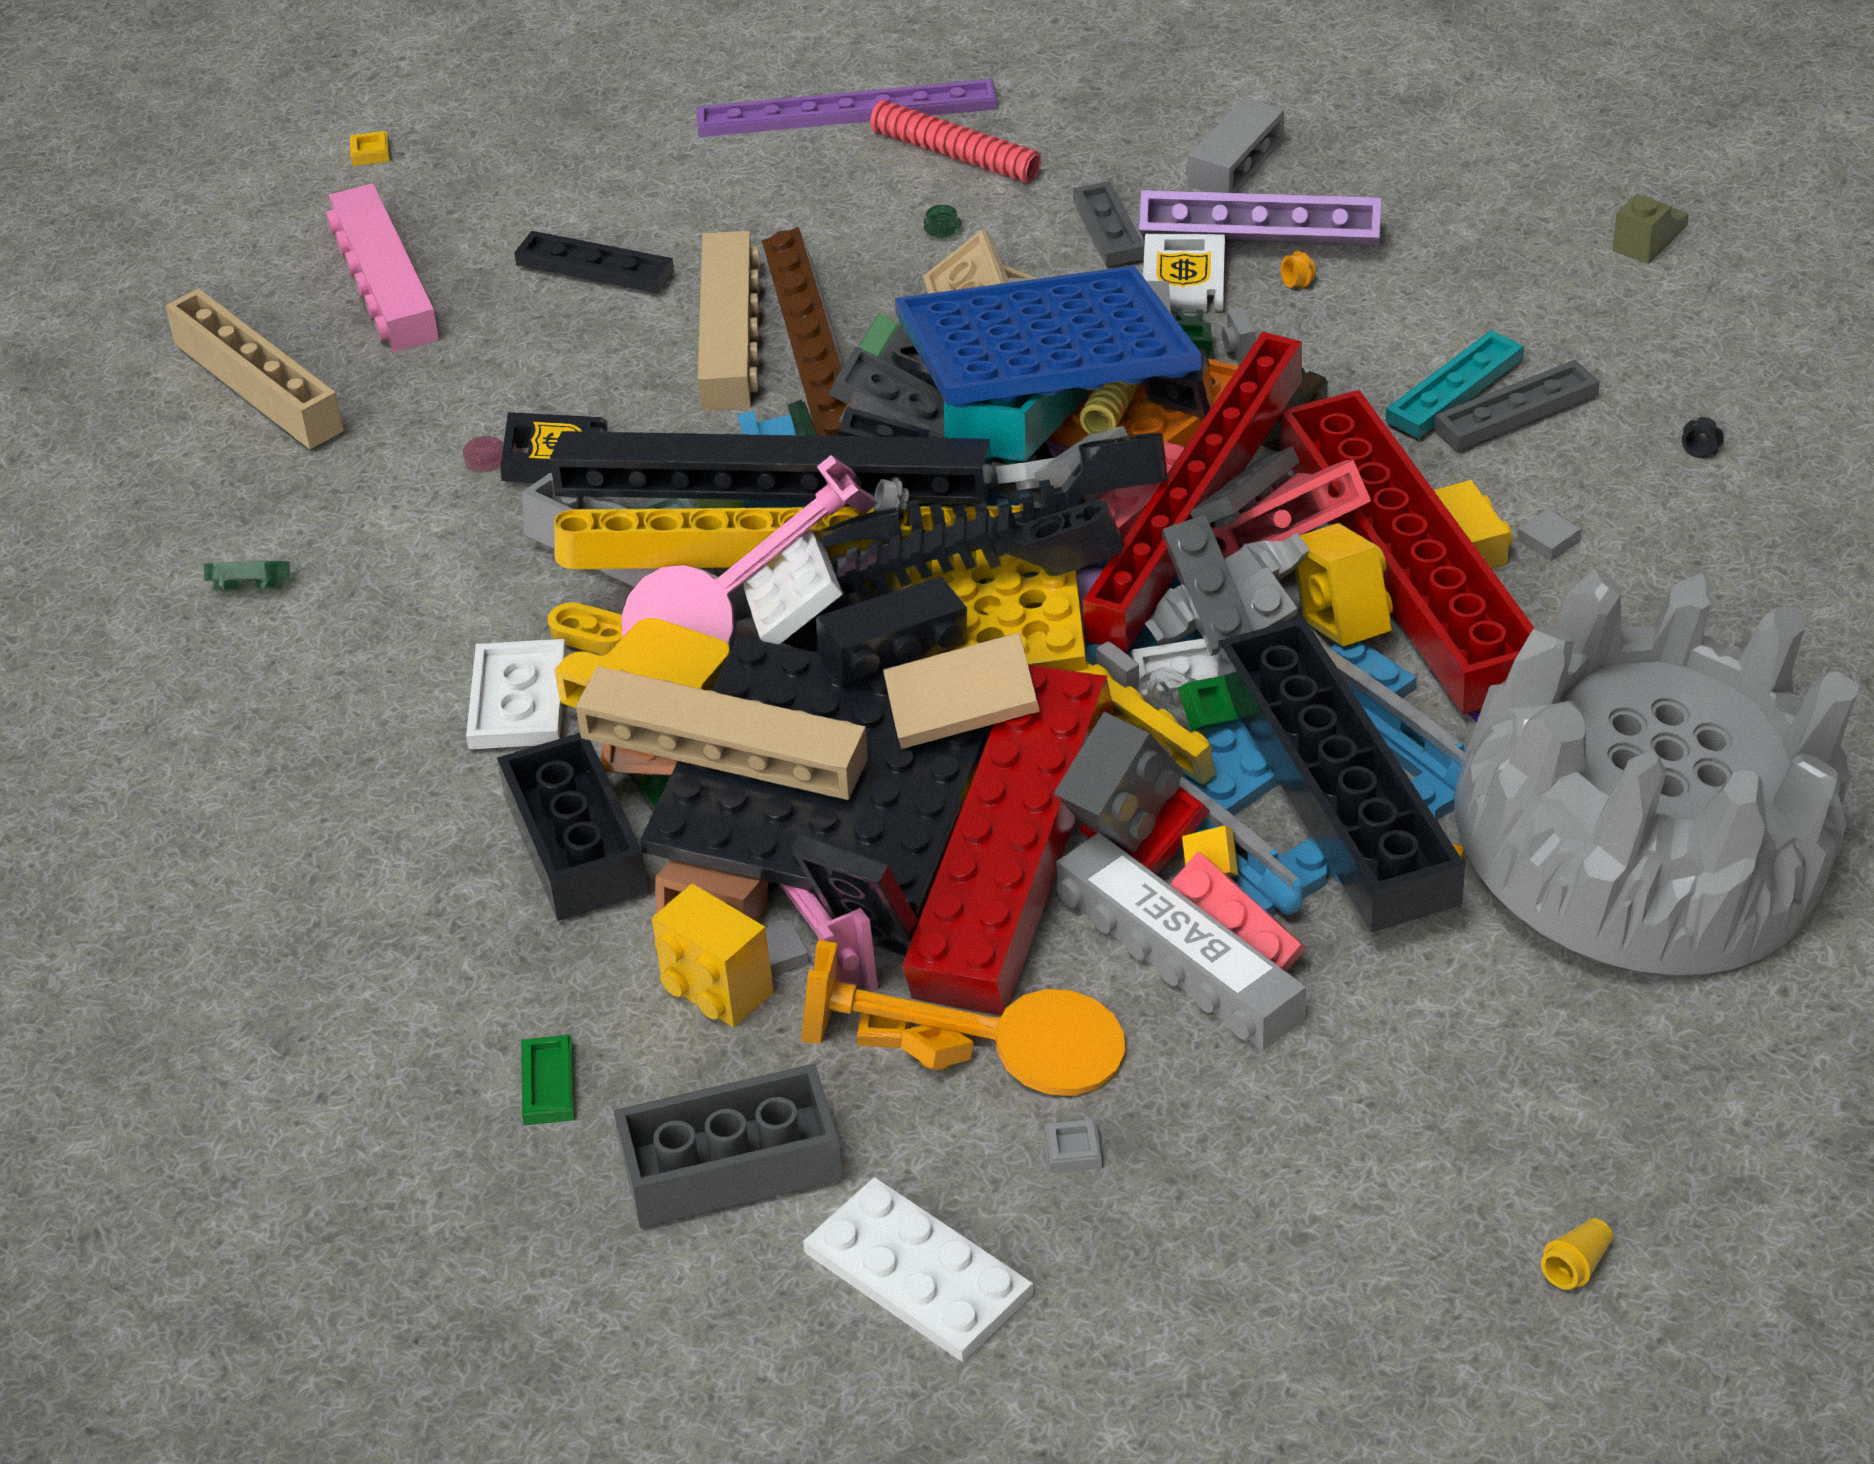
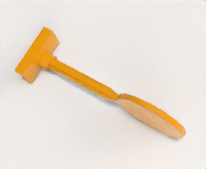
M819 939L817 941L814 970L809 969L807 976L801 1035L802 1042L821 1044L832 1011L847 1014L857 1011L995 1040L996 1052L1006 1071L1022 1084L1049 1095L1077 1096L1098 1090L1116 1075L1125 1056L1124 1031L1115 1015L1096 999L1072 990L1044 989L1021 996L1006 1007L999 1018L859 990L855 984L836 981L838 943Z

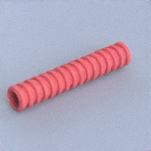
M885 99L880 100L871 113L870 124L872 131L876 133H882L888 137L892 136L896 140L901 139L905 143L911 142L914 146H921L926 150L930 149L935 153H941L946 157L950 156L955 160L960 159L964 163L970 162L973 166H980L985 170L990 169V171L996 174L1000 172L1005 177L1010 176L1014 180L1020 179L1021 182L1026 184L1034 180L1039 173L1041 155L1037 150H1029L1025 146L1019 147L1016 143H1009L1004 139L999 140L995 136H989L983 132L979 133L977 130L959 126L954 122L950 123L945 119L940 120L936 116H930L924 112L920 113L915 109L911 110L906 106H900Z

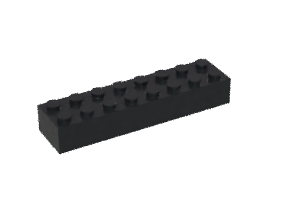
M1302 617L1219 640L1218 676H1224L1235 711L1370 931H1378L1461 906L1465 874L1464 861L1306 619Z

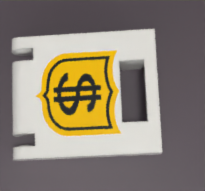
M1145 234L1143 277L1146 281H1169L1170 312H1176V308H1182V312H1197V309L1207 312V295H1215V312H1223L1225 234Z

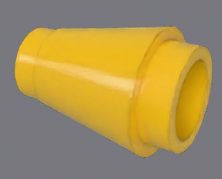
M1591 1218L1549 1242L1545 1246L1541 1258V1269L1545 1277L1560 1289L1569 1290L1585 1285L1608 1249V1246L1613 1241L1612 1230L1604 1221L1598 1218Z

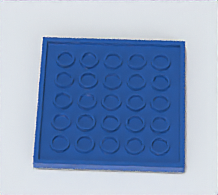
M1135 266L895 298L897 317L947 405L966 408L968 405L978 401L990 399L1009 402L1017 400L1020 395L1033 393L1052 396L1061 393L1062 389L1076 387L1094 390L1103 387L1104 383L1119 381L1127 384H1137L1144 382L1147 377L1161 375L1169 378H1180L1186 376L1190 371L1202 370L1200 351Z

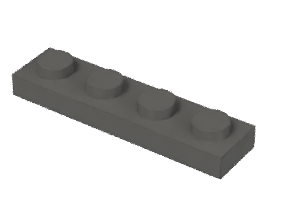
M1572 360L1435 415L1434 429L1459 451L1599 395L1600 381L1580 363Z
M1294 447L1286 448L1256 460L1192 509L1190 513L1193 519L1206 515L1209 523L1214 522L1215 527L1218 528L1240 518L1239 513L1256 505V499L1271 493L1273 486L1289 479L1287 472L1300 462Z

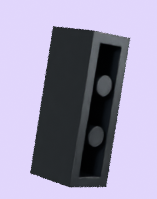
M941 576L816 617L817 653L842 685L967 643V607Z

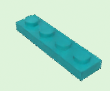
M1493 330L1488 331L1386 408L1385 422L1419 439L1434 427L1436 414L1468 402L1523 360L1524 346Z

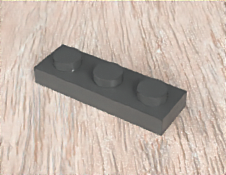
M1111 181L1073 188V202L1106 267L1143 260L1144 245Z
M1206 515L1163 528L1162 538L1210 656L1218 654L1219 640L1254 630Z

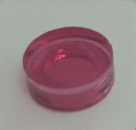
M481 436L469 441L463 448L466 467L479 473L491 472L500 468L503 442L491 436Z

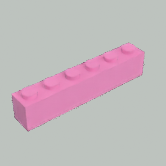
M374 184L329 194L331 210L325 212L329 229L332 234L335 233L341 255L344 254L350 275H354L360 297L364 296L370 319L374 318L379 339H387L393 352L439 340L434 309Z

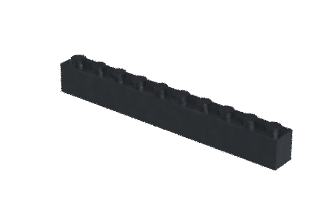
M561 431L549 459L555 496L813 501L816 499L815 494L828 484L817 466L830 455L851 468L857 475L853 480L858 487L873 497L880 480L893 481L894 478H898L902 482V487L908 489V501L917 500L918 504H986L993 477L990 439Z

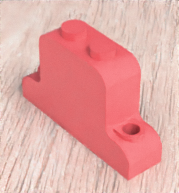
M1346 460L1314 474L1297 473L1291 475L1286 481L1273 486L1271 493L1256 499V505L1240 512L1241 517L1218 528L1215 527L1214 522H1211L1210 526L1225 559L1239 551L1245 544L1259 541H1283L1295 533L1299 535L1306 533L1370 502L1371 499L1354 460ZM1333 481H1337L1341 485V492L1335 498L1331 497L1328 493V486Z

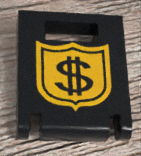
M508 412L501 459V481L536 483L547 474L552 473L549 459L561 431L607 432L608 422L602 417ZM514 444H516L517 448H528V453L513 452Z

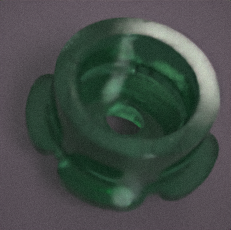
M935 205L929 208L923 221L925 225L924 231L937 238L950 237L962 225L961 219L957 217L956 209L949 205Z

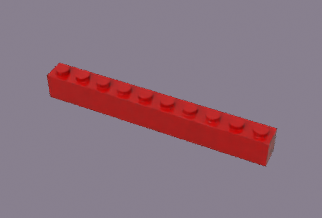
M1262 331L1169 470L1168 479L1161 482L1123 539L1125 543L1121 551L1111 557L1083 599L1085 641L1098 645H1103L1109 641L1123 652H1128L1144 627L1145 622L1148 621L1177 576L1162 538L1163 528L1193 519L1190 513L1192 509L1246 469L1302 382V341Z

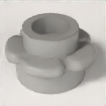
M894 478L893 481L880 480L874 495L878 504L873 507V511L896 507L899 515L904 514L909 492L908 489L902 487V482L898 478Z

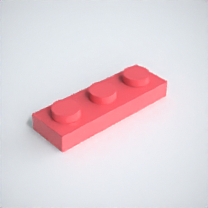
M1199 851L1169 884L1286 972L1307 949L1292 933Z

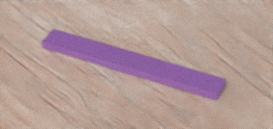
M993 79L705 105L698 106L696 109L699 137L868 122L876 104L884 99L891 103H897L900 106H906L911 110L915 109L920 113H927L930 116L997 110Z

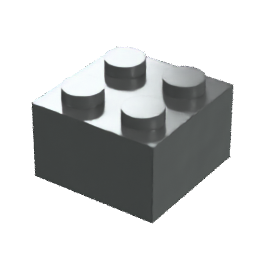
M1103 712L1053 794L1090 831L1096 834L1100 833L1110 841L1135 853L1141 842L1152 833L1155 819L1166 801L1177 792L1184 771L1149 732Z

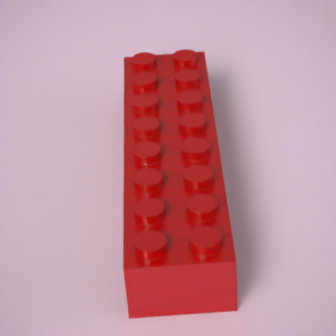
M1028 665L1040 711L993 725L902 964L912 999L1002 1015L1006 1007L1010 1005L1057 873L1056 861L1063 856L1076 816L1053 793L1103 712L1113 715L1114 712L1106 675Z

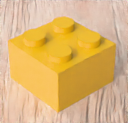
M1339 523L1299 535L1310 550L1307 557L1295 568L1302 614L1308 624L1341 646L1392 631L1389 614L1392 613L1393 605L1384 585L1383 572L1386 570V561L1381 549Z
M693 883L652 917L655 948L661 974L660 980L664 988L673 996L680 997L682 995L698 1005L699 1009L711 1019L719 1018L730 1026L736 1027L774 993L766 928L762 924Z

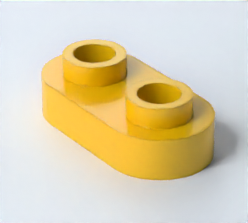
M569 602L553 608L547 618L551 638L565 639L566 646L599 655H606L622 639V615L581 603Z

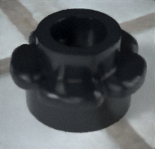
M1699 417L1696 421L1690 420L1683 429V447L1693 457L1704 458L1710 454L1716 455L1719 451L1718 447L1724 443L1722 429L1718 428L1716 422L1711 418ZM1700 434H1705L1707 436V440H1703Z

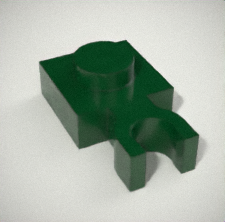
M1176 308L1175 320L1197 348L1204 349L1206 356H1211V323L1203 322V310L1197 309V315L1187 316L1182 313V308Z

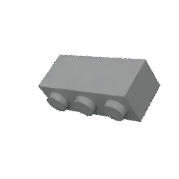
M1243 98L1232 110L1226 113L1224 119L1214 129L1208 132L1206 138L1189 152L1185 163V169L1188 172V187L1204 192L1235 193L1284 140V109Z

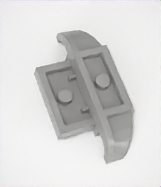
M1298 533L1283 541H1259L1245 544L1239 551L1224 559L1254 631L1284 623L1297 614L1298 608L1278 581L1299 566L1310 551ZM1182 584L1175 589L1170 588L1158 603L1151 619L1145 622V625L1159 645L1173 643L1197 629L1201 633Z

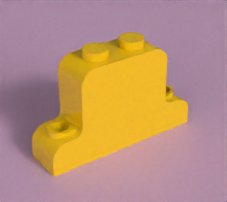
M642 619L633 625L608 654L596 655L584 651L574 652L567 655L559 663L554 671L560 703L576 708L597 666L613 670H623L631 674L657 680H667L675 684L697 689L712 690L729 656V645L717 637L709 636L662 619Z

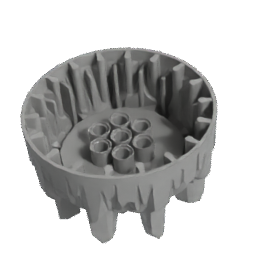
M1594 569L1565 595L1551 629L1537 627L1532 630L1517 655L1507 680L1499 685H1491L1488 689L1458 772L1454 792L1455 821L1462 845L1474 869L1491 892L1516 916L1542 935L1587 957L1634 971L1665 975L1709 974L1736 969L1761 960L1784 947L1805 927L1819 905L1842 844L1846 827L1842 805L1850 777L1847 755L1840 745L1860 684L1834 671L1819 675L1811 683L1803 702L1793 694L1792 671L1805 630V620L1800 608H1772L1757 625L1743 652L1737 648L1722 647L1714 639L1704 636L1710 608V583L1701 573L1678 582L1670 589L1652 627L1621 628V586L1608 574Z

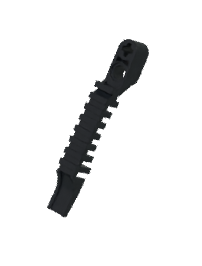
M1144 433L1092 441L1079 445L1080 463L1062 487L1054 488V485L1050 483V479L1039 481L1041 503L1034 504L1033 496H1030L1029 490L1019 491L1020 511L1013 512V515L1017 521L1027 523L1078 506L1080 499L1087 493L1146 485L1167 480L1168 472L1163 434ZM1007 498L996 499L997 510L1009 506L1012 511L1011 504L1008 503ZM906 501L910 531L922 528L924 533L931 532L932 530L924 531L921 508L918 505V501ZM985 503L974 504L975 513L987 510L990 516L989 509H987ZM941 504L929 505L932 528L933 525L942 522L946 527L944 510H942ZM963 505L952 506L954 519L965 516L968 521L967 511L964 510ZM896 507L859 515L820 530L823 548L858 539H873L889 544L890 538L899 534L902 539L911 537V534L902 536L899 514L896 511Z
M1102 500L1090 501L1027 523L1017 521L1009 506L998 509V519L989 516L987 510L976 513V519L967 521L965 516L954 519V525L945 527L942 522L933 525L932 531L924 533L921 528L912 531L910 538L902 539L899 534L891 537L889 544L881 545L878 540L869 543L867 550L860 551L857 546L848 549L846 556L835 557L832 567L843 594L808 622L817 621V616L851 606L852 604L847 594L855 592L860 602L874 598L876 586L881 595L893 592L892 579L894 573L901 587L911 585L912 566H916L922 579L933 576V560L938 561L943 573L953 571V555L958 553L966 570L977 567L976 550L981 549L991 569L1002 566L1000 556L1009 554L1041 566L1045 574L1049 576H1057L1105 561L1119 553L1125 542L1107 503Z

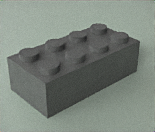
M815 1063L613 1110L620 1150L640 1228L844 1180L839 1138Z

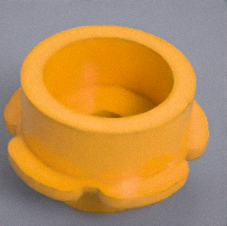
M1295 251L1292 255L1285 256L1280 267L1282 281L1288 288L1301 287L1305 289L1314 280L1316 275L1314 261L1306 253H1301L1300 251Z

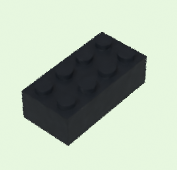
M580 733L497 757L505 800L557 921L649 893L643 852L591 740L583 739Z

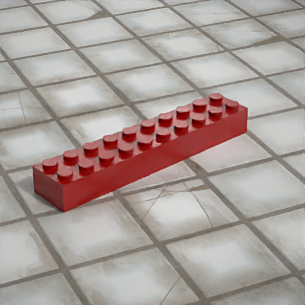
M1360 389L1284 409L1281 413L1280 451L1292 446L1294 447L1300 461L1293 467L1296 474H1314L1342 461L1354 460L1371 501L1329 522L1331 525L1341 524L1381 549L1386 561V570L1383 572L1384 585L1392 600V613L1461 713L1467 714L1481 710L1489 687L1491 685H1499L1507 680L1517 655L1535 627ZM1333 481L1328 486V493L1333 498L1337 497L1341 492V485L1339 482Z

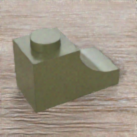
M1636 194L1616 213L1613 252L1649 264L1688 225L1689 213L1672 208V206L1658 202L1651 197Z

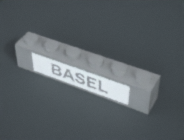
M1097 833L1056 861L1057 893L1065 905L1070 908H1078L1091 918L1093 924L1100 932L1112 934L1125 945L1128 952L1138 960L1144 959L1159 971L1162 978L1172 986L1178 985L1190 994L1203 1011L1207 1013L1213 1012L1228 1023L1230 1029L1238 1038L1242 1040L1248 1039L1261 1050H1265L1306 1019V986L1102 834Z

